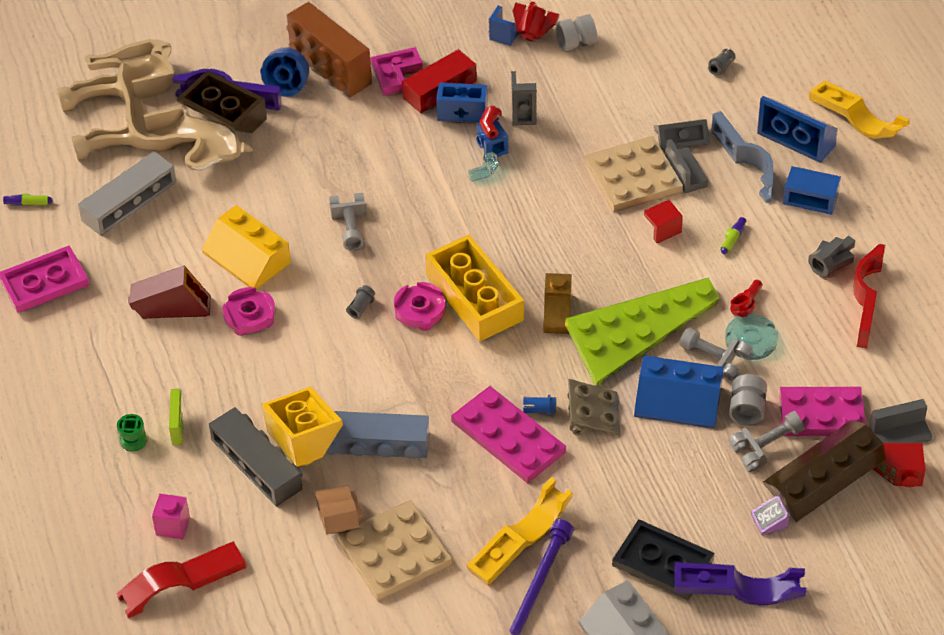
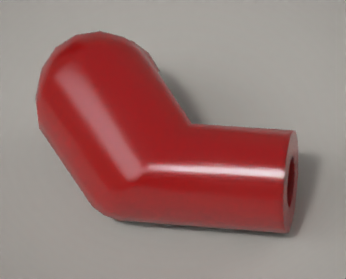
M494 105L488 106L484 110L479 121L488 139H493L498 135L493 122L499 120L498 116H502L501 109Z

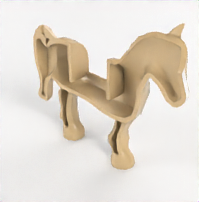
M148 39L125 45L107 54L87 55L85 60L90 70L119 68L117 74H102L85 81H75L70 87L57 88L63 112L73 109L78 102L97 96L121 97L126 102V125L124 128L119 130L94 128L85 136L77 135L72 137L77 160L86 158L93 150H101L108 146H133L137 149L168 151L182 143L196 142L195 146L185 156V163L191 170L201 171L218 163L232 161L238 158L241 152H253L254 150L248 144L240 142L238 135L232 129L215 121L202 120L201 118L190 116L185 105L149 114L144 113L140 99L164 92L169 88L174 78L173 67L168 60L172 47L170 43L162 40Z

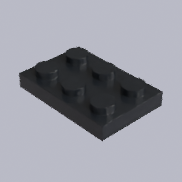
M638 519L613 557L612 566L689 601L692 594L675 593V562L712 564L715 553Z

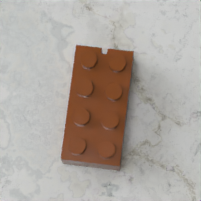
M309 1L286 14L290 42L289 48L298 50L303 54L309 67L317 70L324 79H328L339 91H343L350 98L372 84L370 49Z

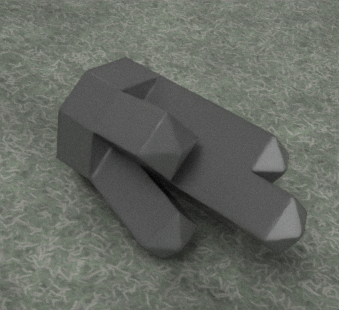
M850 236L844 239L835 237L830 243L822 240L817 250L809 255L808 263L813 272L820 277H825L835 270L852 264L854 254L850 250L855 247L856 241Z

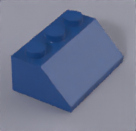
M766 96L760 98L757 134L819 163L836 146L838 128Z
M644 355L638 381L634 417L715 429L724 367Z

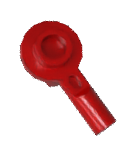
M754 280L748 289L743 293H739L731 300L730 310L733 315L746 317L753 312L756 307L754 298L763 286L760 280Z

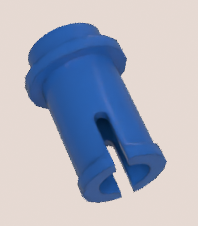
M548 395V397H523V405H534L524 406L523 412L525 414L548 413V416H551V413H556V397H551V395Z

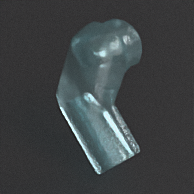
M494 152L486 153L483 156L485 162L482 167L468 170L471 182L491 177L499 165V160H497Z

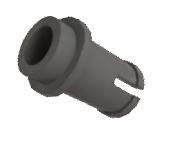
M723 49L716 58H712L709 61V72L715 76L724 74L726 67L735 60V53L731 49Z
M363 285L356 290L357 295L346 308V312L355 319H359L368 304L373 303L375 300V291L367 285Z

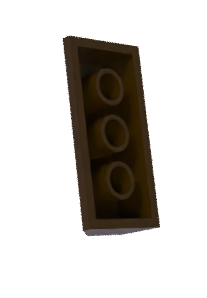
M851 419L764 480L763 484L774 497H780L786 511L798 522L886 460L883 442L866 424Z

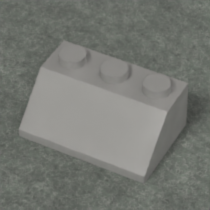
M629 580L603 592L579 620V625L586 635H669Z

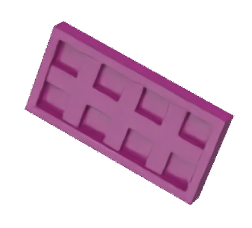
M491 386L487 387L451 415V422L527 484L566 453L565 444Z

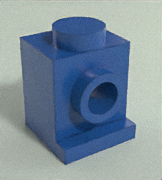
M498 120L493 122L498 131V135L493 139L487 138L480 123L476 127L478 132L476 134V141L480 148H484V158L486 161L509 153L508 135Z

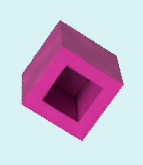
M159 493L152 514L156 536L176 539L184 538L190 519L187 497Z

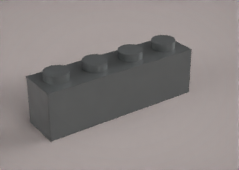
M234 407L209 423L211 440L276 507L303 490L301 480L303 474L299 466L296 467L294 463L291 464L286 459L283 450L278 446L275 447L270 442L266 433L263 430H258L253 425L251 418L247 414H242Z

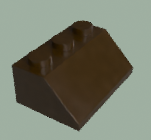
M209 70L177 98V102L234 131L253 133L267 120L265 99Z

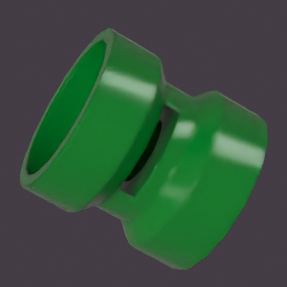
M126 414L118 420L117 431L122 448L130 452L141 450L147 443L143 419L137 414Z

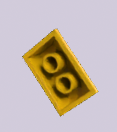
M237 204L216 220L202 247L203 254L246 286L256 289L291 264L289 242Z
M311 386L261 404L267 432L296 467L309 465L314 460L322 458L343 426L341 418Z

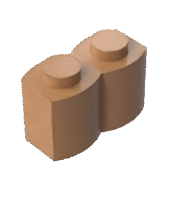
M344 485L315 491L318 512L326 535L360 528L359 520H363V514L355 490L350 491L349 486Z

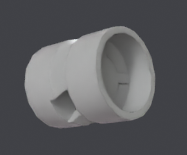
M590 14L579 16L574 22L571 19L556 23V34L563 51L576 49L579 44L584 47L597 43V30Z
M751 374L740 375L734 379L729 416L735 423L752 426L762 422L767 394V383L765 380Z

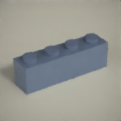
M334 411L341 418L343 426L327 449L326 454L392 456L412 459L427 458L430 436L429 415Z

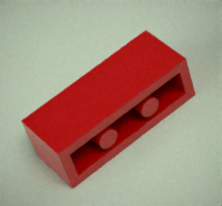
M457 49L402 81L403 99L421 114L437 105L436 99L439 83L473 84L477 82V64L461 50Z

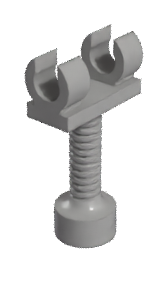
M355 193V202L340 204L338 196L329 197L332 219H345L346 232L343 234L342 239L344 248L349 251L359 250L364 244L362 233L356 230L354 216L366 215L363 193Z
M690 327L684 331L680 339V346L689 351L697 348L721 359L717 366L724 367L723 376L731 381H734L741 374L738 372L739 369L731 364L735 356L738 355L743 359L749 360L754 353L752 346L736 338L733 339L727 350L701 339L700 332Z
M795 411L784 416V424L772 429L767 434L765 433L760 438L754 439L746 427L742 429V432L734 433L729 437L728 441L734 452L743 450L748 444L754 451L747 453L741 459L748 472L754 471L761 464L767 463L765 454L761 450L762 447L767 446L771 441L779 439L788 432H793L797 435L805 430L802 420Z

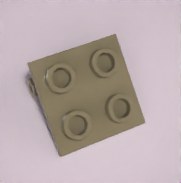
M568 379L569 391L567 397L569 399L568 410L571 420L569 428L573 434L582 435L583 431L589 427L620 435L617 392Z

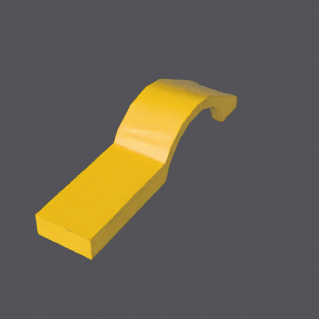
M826 80L809 91V100L847 117L851 125L866 137L873 139L894 137L899 130L910 125V119L898 115L893 122H884L878 119L867 108L863 97Z
M551 477L541 487L539 498L531 511L517 524L505 525L466 565L468 571L489 586L527 546H532L539 542L549 533L554 520L560 518L573 497V492L569 489L564 494L555 488L556 480Z

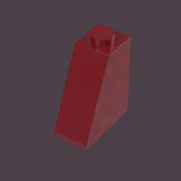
M183 265L132 283L128 302L131 309L135 310L142 319L206 317L210 315L211 295L187 267Z

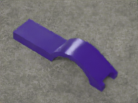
M199 69L175 75L173 78V83L180 84V89H177L175 93L176 97H179L209 70L263 97L266 109L280 111L282 105L279 86L233 81L231 76L217 69Z
M675 562V593L733 595L736 599L746 604L759 606L774 605L806 596V587H800V578L805 576V568H788L784 573L770 578H752L737 571L734 565Z

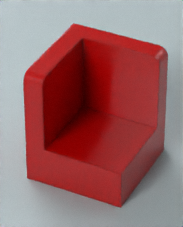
M670 200L644 211V216L654 227L653 240L656 243L682 233L683 215Z

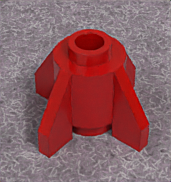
M530 1L527 10L526 5L515 2L512 12L517 32L526 41L534 42L535 39H540L558 22L559 13L548 11L545 16L546 10L538 7L533 1Z

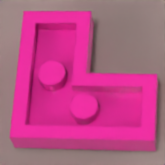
M416 47L370 57L372 69L383 95L403 91L402 81L404 77L402 74L423 69V63Z

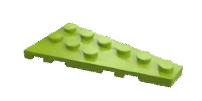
M708 277L566 318L565 326L594 386H599L611 374L615 375L621 371L624 365L630 361L637 360L663 342L672 332L676 333L685 323L691 319H696L718 304L719 296Z

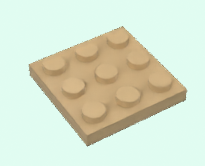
M654 136L585 155V163L613 212L683 192V184Z
M408 500L360 523V528L337 534L339 544L377 601L452 566V558L412 500Z

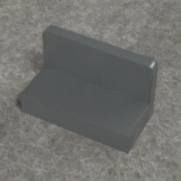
M511 71L512 125H537L536 83L517 84L516 71Z
M707 119L654 126V130L658 132L659 146L662 150L666 149V140L672 139L676 148L710 143Z
M672 139L666 140L665 156L683 184L684 193L708 187V179L689 147L678 150Z
M924 399L872 411L869 428L883 443H924L932 440V433L925 422L928 407Z

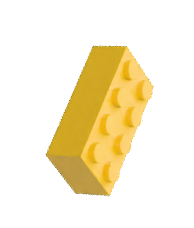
M470 234L425 254L426 276L435 286L441 289L443 297L479 342L524 321L523 298Z

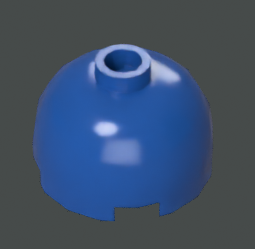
M283 47L272 51L265 58L260 74L264 85L279 86L281 97H291L298 94L306 85L310 70L303 54L298 50Z

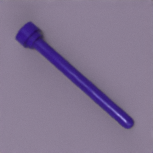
M554 520L549 530L551 542L510 627L511 635H520L561 545L570 541L574 527L566 520Z

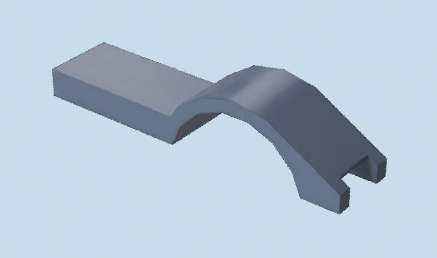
M722 111L712 114L711 132L735 163L754 165L764 173L761 176V182L764 184V187L759 191V195L765 203L770 202L773 187V160L770 154L758 145L746 143Z

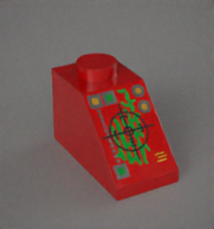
M883 443L886 460L873 468V470L894 486H905L908 488L923 486L926 471L923 443Z

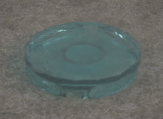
M747 314L746 317L740 318L739 316L734 318L728 324L725 331L726 346L729 347L733 339L736 338L753 347L752 351H754L749 360H759L769 356L776 349L778 332L775 330V325L767 318L755 314Z

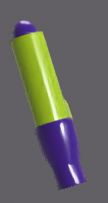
M19 194L3 197L4 204L15 206L49 205L53 202V199L48 195Z
M740 217L726 231V239L720 247L723 255L730 252L736 240L743 232L744 225L747 222L744 217Z

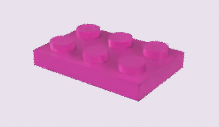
M70 245L0 272V282L17 313L90 285L89 279Z
M780 387L782 424L785 422L784 416L795 411L805 426V430L797 435L793 432H788L783 436H829L851 419L866 424L861 387Z

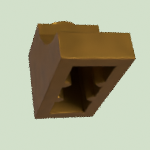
M546 273L543 333L569 334L565 326V320L570 317L572 274Z

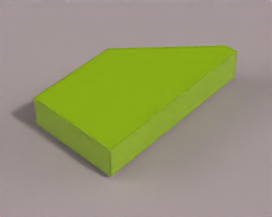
M180 388L170 389L169 431L172 445H181L183 443L184 422L183 412L181 411L182 391Z

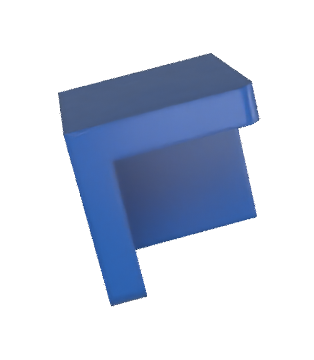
M498 5L489 18V40L511 46L519 33L515 23L503 20V7Z

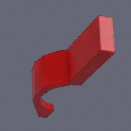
M878 244L859 261L855 270L854 296L858 303L863 306L857 347L867 348L877 295V291L869 288L863 279L872 273L881 272L886 246L884 244Z
M232 541L183 563L171 561L153 565L142 571L116 594L119 602L125 600L128 606L125 613L127 618H131L142 613L148 601L161 591L177 586L189 587L194 591L245 569L246 564L235 542Z

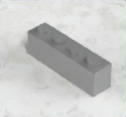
M155 151L78 203L81 221L102 236L176 184L174 166Z

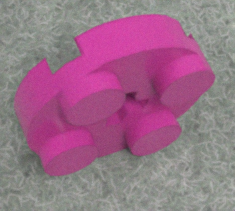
M417 282V286L409 287V284L403 286L394 297L395 318L409 327L419 328L423 331L430 330L433 324L439 322L445 314L446 302L443 292L437 286L427 282ZM421 302L424 303L423 307H415L414 305H419Z
M253 287L241 288L232 292L228 296V301L223 304L224 320L237 335L243 336L248 333H255L274 324L275 304L272 296L266 291L262 293L256 291V288ZM250 308L254 311L247 313L245 312V309Z

